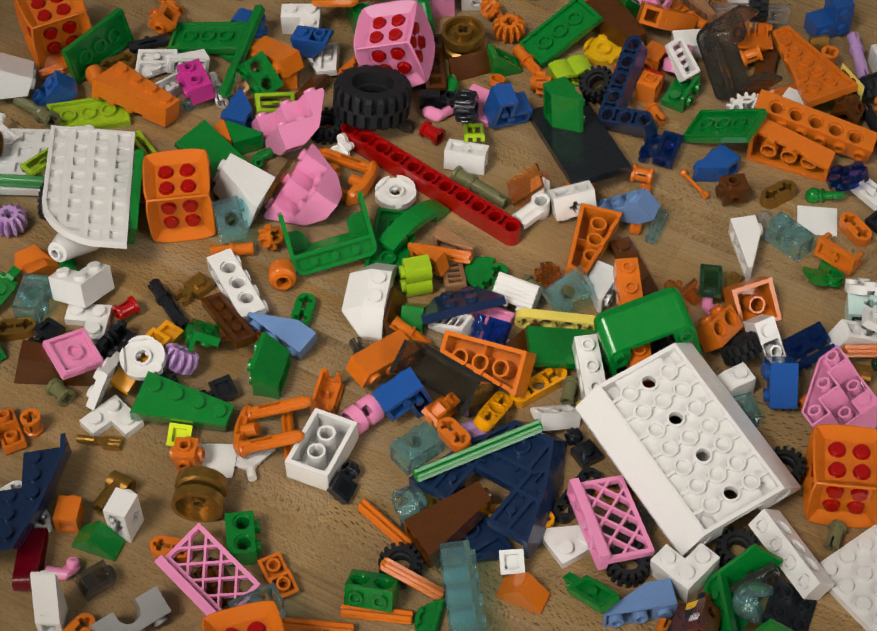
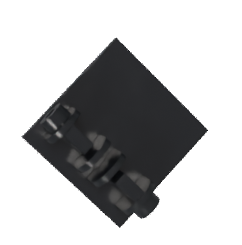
M123 319L115 321L95 344L101 356H104V361L107 357L111 358L116 351L120 352L122 348H125L131 338L138 336L126 328L127 322Z
M776 576L761 622L765 623L771 618L794 631H808L817 601L803 599L794 586Z

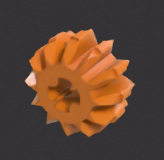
M506 12L505 15L499 14L498 18L494 19L493 34L497 41H503L504 44L506 42L512 44L513 41L519 42L525 35V20H522L521 15L515 16V13L508 14Z

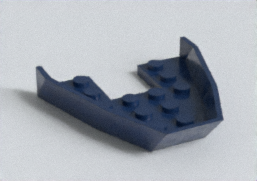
M511 421L472 439V445L529 422ZM542 431L539 434L421 482H416L412 475L409 477L410 493L415 497L422 490L441 501L460 491L474 473L511 491L487 520V526L524 547V558L529 559L542 543L546 524L549 521V515L552 512L561 485L567 441L547 431Z
M65 433L60 435V447L23 453L21 488L0 491V552L21 549L47 508L72 453Z

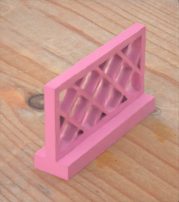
M622 475L580 482L579 478L569 480L567 496L597 571L607 569L608 564L654 555L655 550ZM619 484L621 491L617 494L607 489V487ZM592 488L600 493L595 498L587 494L586 489ZM603 494L615 499L612 505L600 500ZM618 501L628 505L629 510L627 513L615 508ZM596 505L607 510L604 517L594 512L593 509ZM611 513L623 518L620 524L608 519ZM626 520L636 524L637 529L635 532L623 527ZM603 525H606L616 531L610 536L602 532L601 528ZM619 532L631 537L628 544L616 539ZM634 540L643 543L646 549L638 550L631 545ZM614 544L624 550L620 554L612 555L609 548Z
M200 523L165 557L160 555L154 561L206 615L223 610L222 598H234L232 607L243 605L263 587ZM202 532L205 535L204 545L193 546V539ZM219 549L220 560L208 561L209 550ZM204 550L203 562H192L193 551ZM188 551L187 563H176L173 560L180 552ZM234 564L236 566L235 576L224 577V565ZM219 565V577L207 578L208 566ZM192 567H203L202 578H191ZM241 580H250L254 584L247 592H239ZM235 581L234 593H223V582ZM218 582V593L207 594V583Z

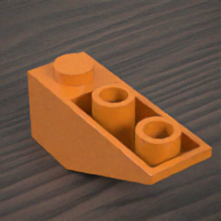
M642 0L636 19L641 24L673 31L694 29L698 16Z

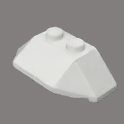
M374 263L350 273L342 313L359 338L378 341L382 339L384 313L390 288L394 286L397 265Z

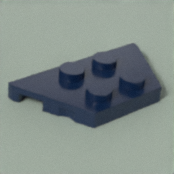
M473 286L464 287L461 291L454 293L451 291L443 292L440 296L434 297L421 314L422 323L427 324L505 305V296Z
M488 515L452 548L462 563L499 560V550L514 549L502 534L487 526Z

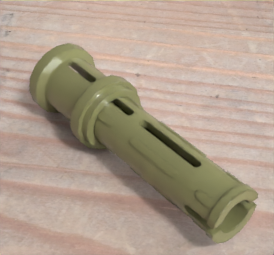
M25 97L13 99L14 106L32 115L36 122L43 123L46 128L51 129V125H59L60 115L57 112L50 111L48 107L43 105L38 106Z
M460 165L453 170L450 179L470 191L476 192L502 209H505V206L507 207L510 202V197L481 182L476 174L471 175L463 170V167Z

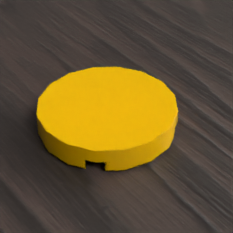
M604 34L598 35L595 38L593 36L590 37L583 47V53L588 61L594 65L610 66L617 63L622 51V47H618L609 41Z

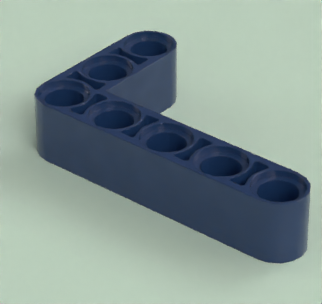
M637 35L628 37L624 43L600 106L598 118L608 131L651 137L657 133L659 128L653 115L648 111L628 108L648 54L647 47Z

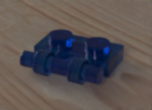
M664 130L662 136L657 135V131L654 136L645 137V144L639 150L638 161L645 163L651 157L653 165L672 169L683 143L684 135Z
M478 313L476 321L472 323L471 328L473 329L470 336L479 338L480 333L484 332L483 340L506 345L513 324L489 317L486 325L484 324L486 316Z
M820 321L782 340L786 355L793 357L795 360L800 359L798 361L799 371L804 368L806 370L811 368L812 364L816 363L822 355L835 347L834 343L827 347L824 346L830 343L831 339ZM818 349L817 352H815V353H813V354H811V355H809V356L807 357V354H809V353H811V352H813V351H815V350Z

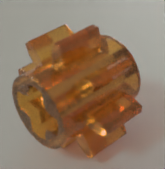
M552 261L541 262L540 269L535 268L534 270L536 281L546 288L555 287L556 281H561L560 266H556Z

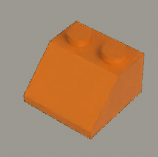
M758 276L722 288L725 304L731 303L742 323L761 314L772 315L775 321L782 320L772 277ZM744 326L740 329V332H745Z

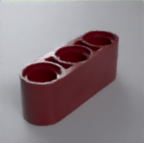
M33 528L21 549H17L12 575L13 591H32L30 573L44 570L49 542L47 528Z

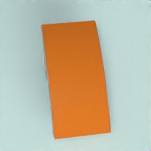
M12 407L0 410V442L5 455L28 447Z
M280 551L257 560L260 571L277 602L299 592L290 569L288 570Z

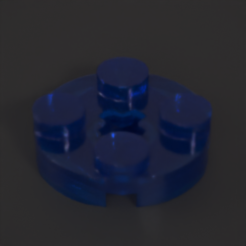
M856 161L847 166H833L830 169L831 173L826 177L828 188L831 190L832 187H835L836 191H848L859 187V182L862 180L866 183L870 175L863 161Z

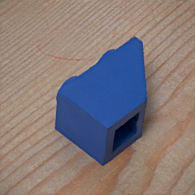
M297 25L290 41L293 48L299 50L301 57L314 58L327 46L334 31L332 29Z
M55 70L51 76L46 78L42 86L34 91L32 95L33 102L38 106L43 105L47 107L46 104L71 101L78 94L76 79Z
M238 89L236 94L231 97L226 109L222 110L220 119L251 128V122L253 121L252 107L243 89Z
M721 144L716 149H712L702 160H698L694 164L692 179L695 182H719V176L733 175L739 171L741 157Z

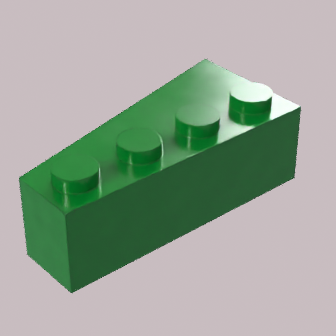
M148 371L131 408L130 417L131 420H146L153 423L161 422L168 424L171 422L196 427V429L226 432L234 414V405Z

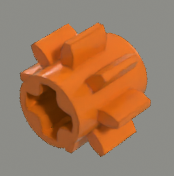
M482 0L480 3L482 8L479 12L489 21L492 18H498L499 14H502L500 9L503 5L498 0Z
M536 71V75H530V90H536L535 95H543V83L551 81V75H545L546 71Z
M270 223L264 225L263 229L258 230L260 234L257 241L262 245V249L269 247L270 251L276 250L277 246L284 244L282 241L283 233L279 229V225L272 227Z

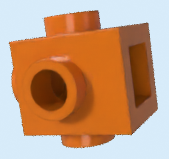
M164 2L158 8L154 7L148 15L150 19L147 26L159 35L167 32L171 33L176 28L181 13L167 2Z
M191 436L176 437L174 446L170 448V459L173 460L177 472L185 467L202 466V462L205 459V448L201 446L199 438Z

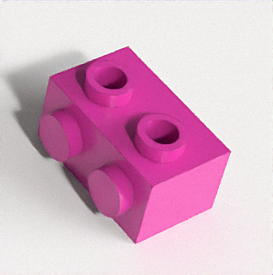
M199 58L176 66L178 74L175 75L177 84L182 86L185 99L189 98L192 106L215 98L212 82Z

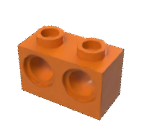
M731 303L724 306L718 304L709 310V315L698 320L699 324L695 329L698 340L706 353L722 348L744 326Z

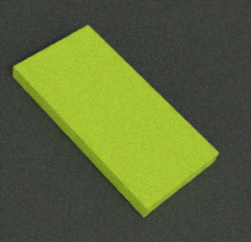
M86 98L46 104L50 111H55L60 115L58 126L92 125L95 129L131 126L130 113L126 112L124 107L117 104L115 106L109 105L107 100L102 98L99 100Z

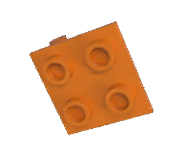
M747 21L732 23L733 48L747 50L759 44L761 51L773 49L771 37L772 24L768 21L758 22V30H756L757 22H754L753 30H751L750 21H748L747 30Z

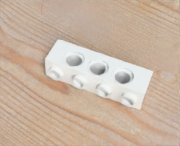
M229 248L206 257L209 273L220 292H222L247 324H249L247 318L249 312L267 315L266 312H269L268 305L264 299H260L259 290L255 284H251L250 275L247 270L242 269V262L238 255H234Z
M597 334L575 336L572 344L582 400L597 385L606 381Z
M764 508L748 524L764 547L782 558L783 562L778 566L803 599L819 600L835 585L779 510Z

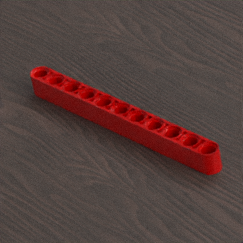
M347 123L341 125V133H345L349 142H353L355 145L352 151L370 162L372 160L376 161L378 167L396 178L397 175L410 178L414 182L417 191L430 199L437 200L449 208L451 212L505 245L515 246L519 244L521 239V223L518 219L369 129L359 130L357 127H350Z

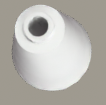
M57 233L48 246V252L52 259L57 262H63L96 251L100 247L83 245Z

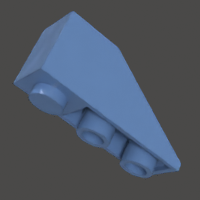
M646 188L632 190L631 192L618 194L607 199L603 198L597 203V207L622 212L620 222L641 224L654 220L661 205Z
M253 312L247 314L248 325L257 333L264 332L269 334L290 350L291 358L295 357L301 361L317 342L316 332L299 320Z
M671 579L646 582L603 613V628H617L623 624H642L648 620L670 619L673 617L677 610V600Z

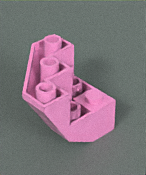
M309 88L303 92L304 94L299 100L293 102L290 99L285 100L279 104L280 106L275 112L269 114L261 112L255 116L256 118L251 122V127L254 130L263 132L264 143L267 148L270 147L273 153L282 156L292 153L306 144L320 127L324 98L323 88Z
M311 144L307 150L303 148L297 157L299 161L290 174L287 172L281 181L282 187L274 198L270 197L264 206L267 209L263 215L264 218L279 221L277 213L281 212L286 223L305 226L327 219L337 207L343 195L338 175L314 144Z
M837 345L818 359L801 412L812 428L821 424H842L875 428L877 427V396Z

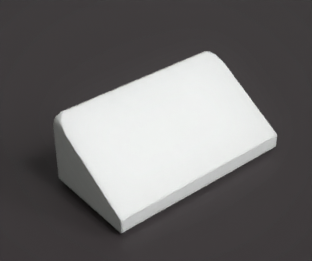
M570 404L530 408L534 420L539 419L542 423L543 431L580 427L581 417L575 410V407Z

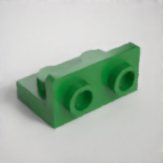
M697 73L693 80L688 78L680 83L676 77L662 97L661 105L683 113L687 106H691L694 95L699 94L701 91V74Z
M193 318L191 324L186 325L183 335L185 337L184 343L187 344V351L190 352L193 351L196 340L205 347H212V345L218 347L221 340L217 325Z

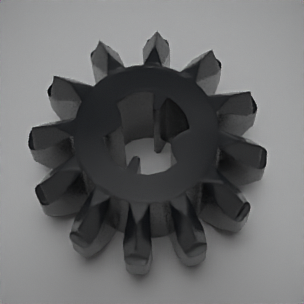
M469 89L457 91L453 109L457 122L470 124L475 123L477 120L479 97L476 91Z

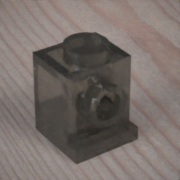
M103 559L79 572L75 583L86 600L90 601L93 597L114 585L116 573L113 567L107 565ZM94 579H98L100 583L97 584Z

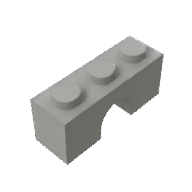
M155 586L132 600L137 609V618L134 623L124 624L112 612L90 625L89 628L91 631H146L145 627L153 623L156 627L168 620L166 615L171 612V609L158 587Z

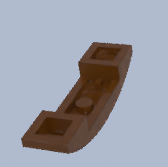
M433 34L435 55L431 75L425 83L426 90L443 91L446 90V78L444 73L442 34Z

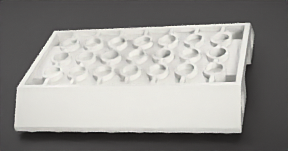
M673 343L597 385L575 408L676 552L683 557L690 554L700 543L705 545L721 536L725 526L756 508H759L760 511L764 508L767 509L801 489L799 483L692 343ZM651 380L655 383V386L647 388L642 382ZM671 416H678L682 422L673 424L669 421V418ZM700 452L706 453L709 459L707 461H700L697 459L696 454ZM726 490H733L737 497L728 499L725 497L724 492Z

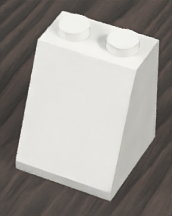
M0 52V99L28 96L29 90L34 89L37 69H33L34 61Z
M230 153L226 160H221L217 168L218 172L213 179V182L216 183L213 191L227 208L237 216L240 223L249 230L266 202L276 177Z

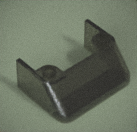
M739 4L703 27L697 34L696 41L712 89L718 100L730 101V98L737 99L738 93L741 96H744L745 92L748 93V96L753 93H760L761 89L767 90L783 80V77L764 71L758 75L748 77L737 44L746 37L745 22L759 14V9Z
M404 340L389 370L391 374H398L400 371L411 367L420 382L446 397L447 394L453 392L461 401L456 406L460 409L458 413L467 418H471V416L476 417L480 409L500 389L499 386L441 353L440 347L428 342Z

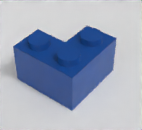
M825 0L823 9L806 13L803 28L810 37L828 34L829 38L848 34L855 3L853 0Z
M498 83L492 86L483 107L491 129L528 123L533 112L525 92H514L511 83Z
M764 356V362L760 364V374L767 382V388H763V402H766L769 409H797L799 363L793 357Z
M411 367L400 371L396 377L387 383L381 384L372 392L391 422L409 410H412L415 416L420 418L424 415L421 412L424 407L433 402Z

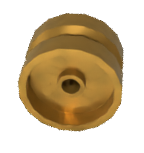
M464 15L450 18L444 23L442 27L443 56L447 61L449 58L485 49V29L481 21Z
M185 467L179 471L176 477L175 491L171 502L172 510L178 516L194 522L206 523L221 518L225 507L224 498L228 490L227 478L219 471L209 467Z

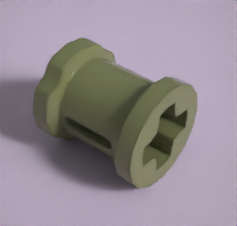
M53 378L45 388V392L55 397L61 407L69 405L75 398V391L67 388L61 378Z

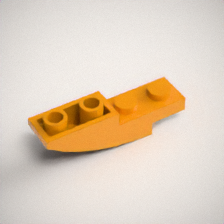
M165 320L157 329L152 327L145 335L153 337L165 348L168 343H177L183 337L184 330ZM143 353L140 358H137V361L142 363L149 357H146L145 353ZM120 365L113 375L110 385L129 395L138 386V380L130 379Z

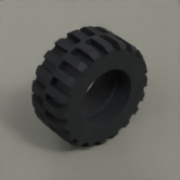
M380 65L354 66L352 69L344 70L334 81L333 111L342 123H347L352 128L357 127L359 130L369 129L370 131H376L381 129L383 131L390 127L395 128L398 124L401 125L410 115L411 83L403 73L400 74L398 70H392L390 67H380Z

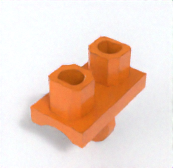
M450 392L446 397L442 395L424 407L421 412L424 414L426 424L431 428H437L436 424L440 419L454 417L459 412L455 407L461 402L460 399L453 392Z

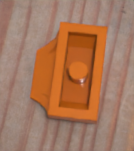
M36 244L15 252L14 266L21 270V275L16 281L21 289L48 278L60 268L49 253L42 250Z

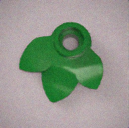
M824 260L820 261L818 269L805 266L802 269L804 275L809 278L808 282L816 286L837 288L843 286L845 281L844 274Z

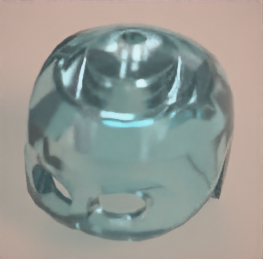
M406 486L392 493V505L399 514L401 521L399 528L405 529V519L428 508L426 496L418 487ZM398 498L401 499V503L397 504L396 502Z
M747 581L740 584L732 598V607L736 615L749 623L760 624L763 620V611L758 597L771 596L774 591L773 587L768 583L760 581Z

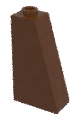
M620 0L585 1L603 18V22L593 30L607 36V39L618 47L623 48L626 39L632 35L639 36L646 46L647 31Z
M23 339L14 383L48 385L49 381L53 378H61L43 348V343ZM97 369L65 379L63 384L65 386L90 387L92 384H95L96 380L93 379V376Z
M477 481L404 520L405 534L418 549V552H420L421 557L429 568L435 566L491 511L492 495L488 488H483L480 482Z

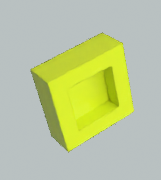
M170 422L166 446H174L176 437L191 436L193 426Z

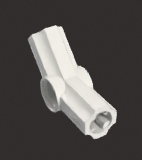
M537 177L535 180H532L531 202L511 215L520 221L521 230H525L537 220L541 221L549 217L550 197L548 190H550V181L545 179V177Z

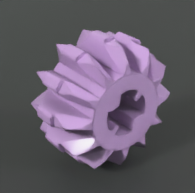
M12 202L8 206L2 204V208H0V237L4 235L7 238L11 235L17 237L18 233H24V229L28 227L26 211L19 204L15 206Z
M171 342L165 346L166 364L164 367L175 373L192 375L198 366L199 355L195 351H187V347Z

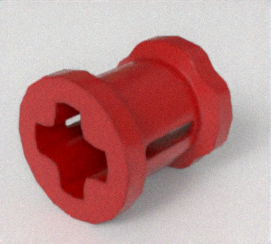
M429 120L425 121L419 129V136L428 138L435 146L441 144L446 135V131L443 128L438 129Z
M129 296L126 301L111 307L117 320H125V318L132 314H139L141 312L133 296Z

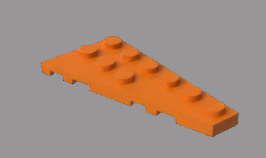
M789 25L772 30V40L804 105L814 107L858 90V84Z

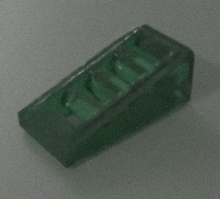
M700 264L699 297L721 299L722 266Z

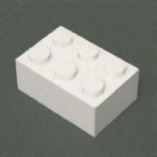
M315 408L302 430L305 438L301 442L294 444L285 460V467L288 478L326 491L335 473L341 471L342 465L347 461L359 439L358 423Z

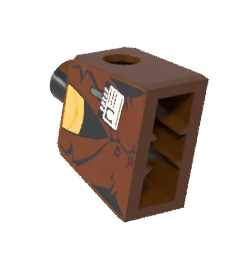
M700 592L696 600L679 606L667 631H718L721 612L711 602L712 597L708 593Z

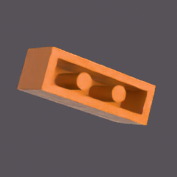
M263 36L253 42L248 51V58L263 51L276 73L285 79L304 68L299 50L268 36Z
M399 329L352 355L345 370L362 388L369 384L375 385L383 376H390L399 367L408 366L414 360L413 356L417 347Z

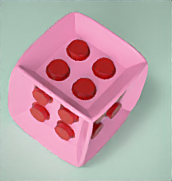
M399 0L385 2L362 9L354 35V53L359 67L363 65H380V67L386 66L392 70L396 69L400 74L403 73L407 77L411 87L428 81L434 61L435 42L430 23L423 8L417 1Z

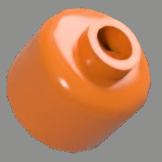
M285 258L274 260L268 269L270 285L277 290L283 291L292 288L297 279L296 269L292 261Z

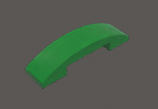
M435 199L422 201L405 211L391 223L379 237L378 243L390 252L395 253L408 243L410 235L431 220L438 222L450 213V209Z

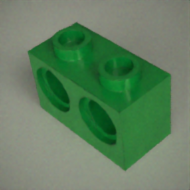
M263 51L237 66L240 76L250 86L252 95L255 93H271L284 85ZM251 64L256 67V72L251 69ZM262 81L266 83L267 90L263 88Z
M253 510L225 513L227 551L242 566L257 564L258 554H262L261 540H257L256 534L261 533L260 520L255 519Z
M352 569L345 582L344 605L392 613L399 598L400 581L388 574Z

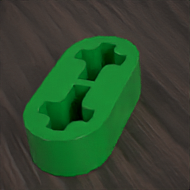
M499 262L493 263L479 281L478 287L488 288L489 291H492L498 275L494 277L495 274L499 272L508 274L507 266Z
M300 294L296 298L291 313V319L299 321L301 316H304V320L301 322L309 328L316 310V300L312 294Z

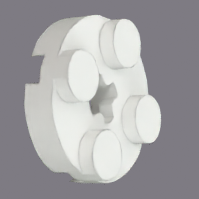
M397 175V178L384 177L375 186V201L381 208L405 210L411 207L417 198L414 182L403 175ZM392 192H394V193L399 192V194H398V195H393Z
M858 277L857 279L845 278L844 291L851 294H875L877 296V280L875 282L871 281L870 278Z
M139 335L131 338L125 348H122L119 360L122 369L130 379L144 381L148 371L157 375L162 374L166 364V352L162 344L153 337ZM145 353L146 357L149 358L142 363L137 361V358H140L141 354Z

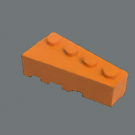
M121 61L92 79V98L97 100L100 98L105 99L109 105L115 106L117 104L122 106L126 112L141 114L143 119L163 127H167L179 118L180 100Z
M765 118L748 143L746 160L826 183L833 167L836 152Z
M581 203L562 283L584 288L588 281L589 273L596 262L600 261L609 242L618 230L622 212Z
M445 330L440 348L441 353L468 367L480 376L485 377L497 386L502 387L514 396L526 397L537 354Z

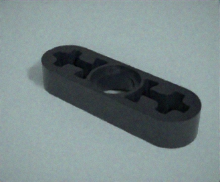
M587 467L581 470L576 478H579L580 482H585L586 479L591 477L594 480L600 479L601 475L597 469ZM567 489L553 507L555 521L559 524H568L576 517L567 496ZM586 489L587 494L591 496L594 494L595 489ZM568 503L570 505L568 507V513L560 514V511L563 512L567 508Z

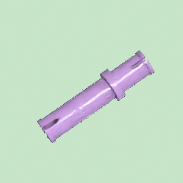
M851 32L847 35L850 46L849 54L853 58L857 78L861 79V77L869 74L864 56L865 48L861 44L859 33Z

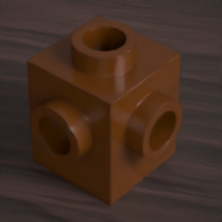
M856 94L843 95L837 99L830 114L857 125L865 111V107Z
M744 173L719 176V183L715 187V192L723 206L747 203L750 188Z

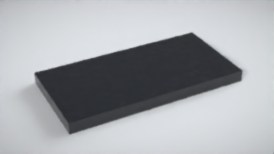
M585 97V106H583L585 122L583 123V132L580 133L552 127L544 117V106L532 109L533 112L529 120L570 185L587 180L590 183H595L631 173L630 163Z

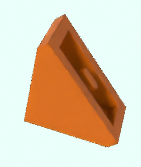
M529 572L506 575L495 595V598L538 615L542 614L550 597V593Z

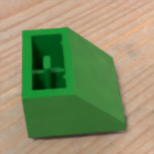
M566 76L544 82V117L550 125L569 131L583 132V123L585 122L583 106H585V100L582 94L576 91L574 84L570 83Z
M262 332L259 341L256 340L253 359L250 358L247 364V371L250 372L249 385H252L253 395L280 399L292 365L289 349L264 332Z

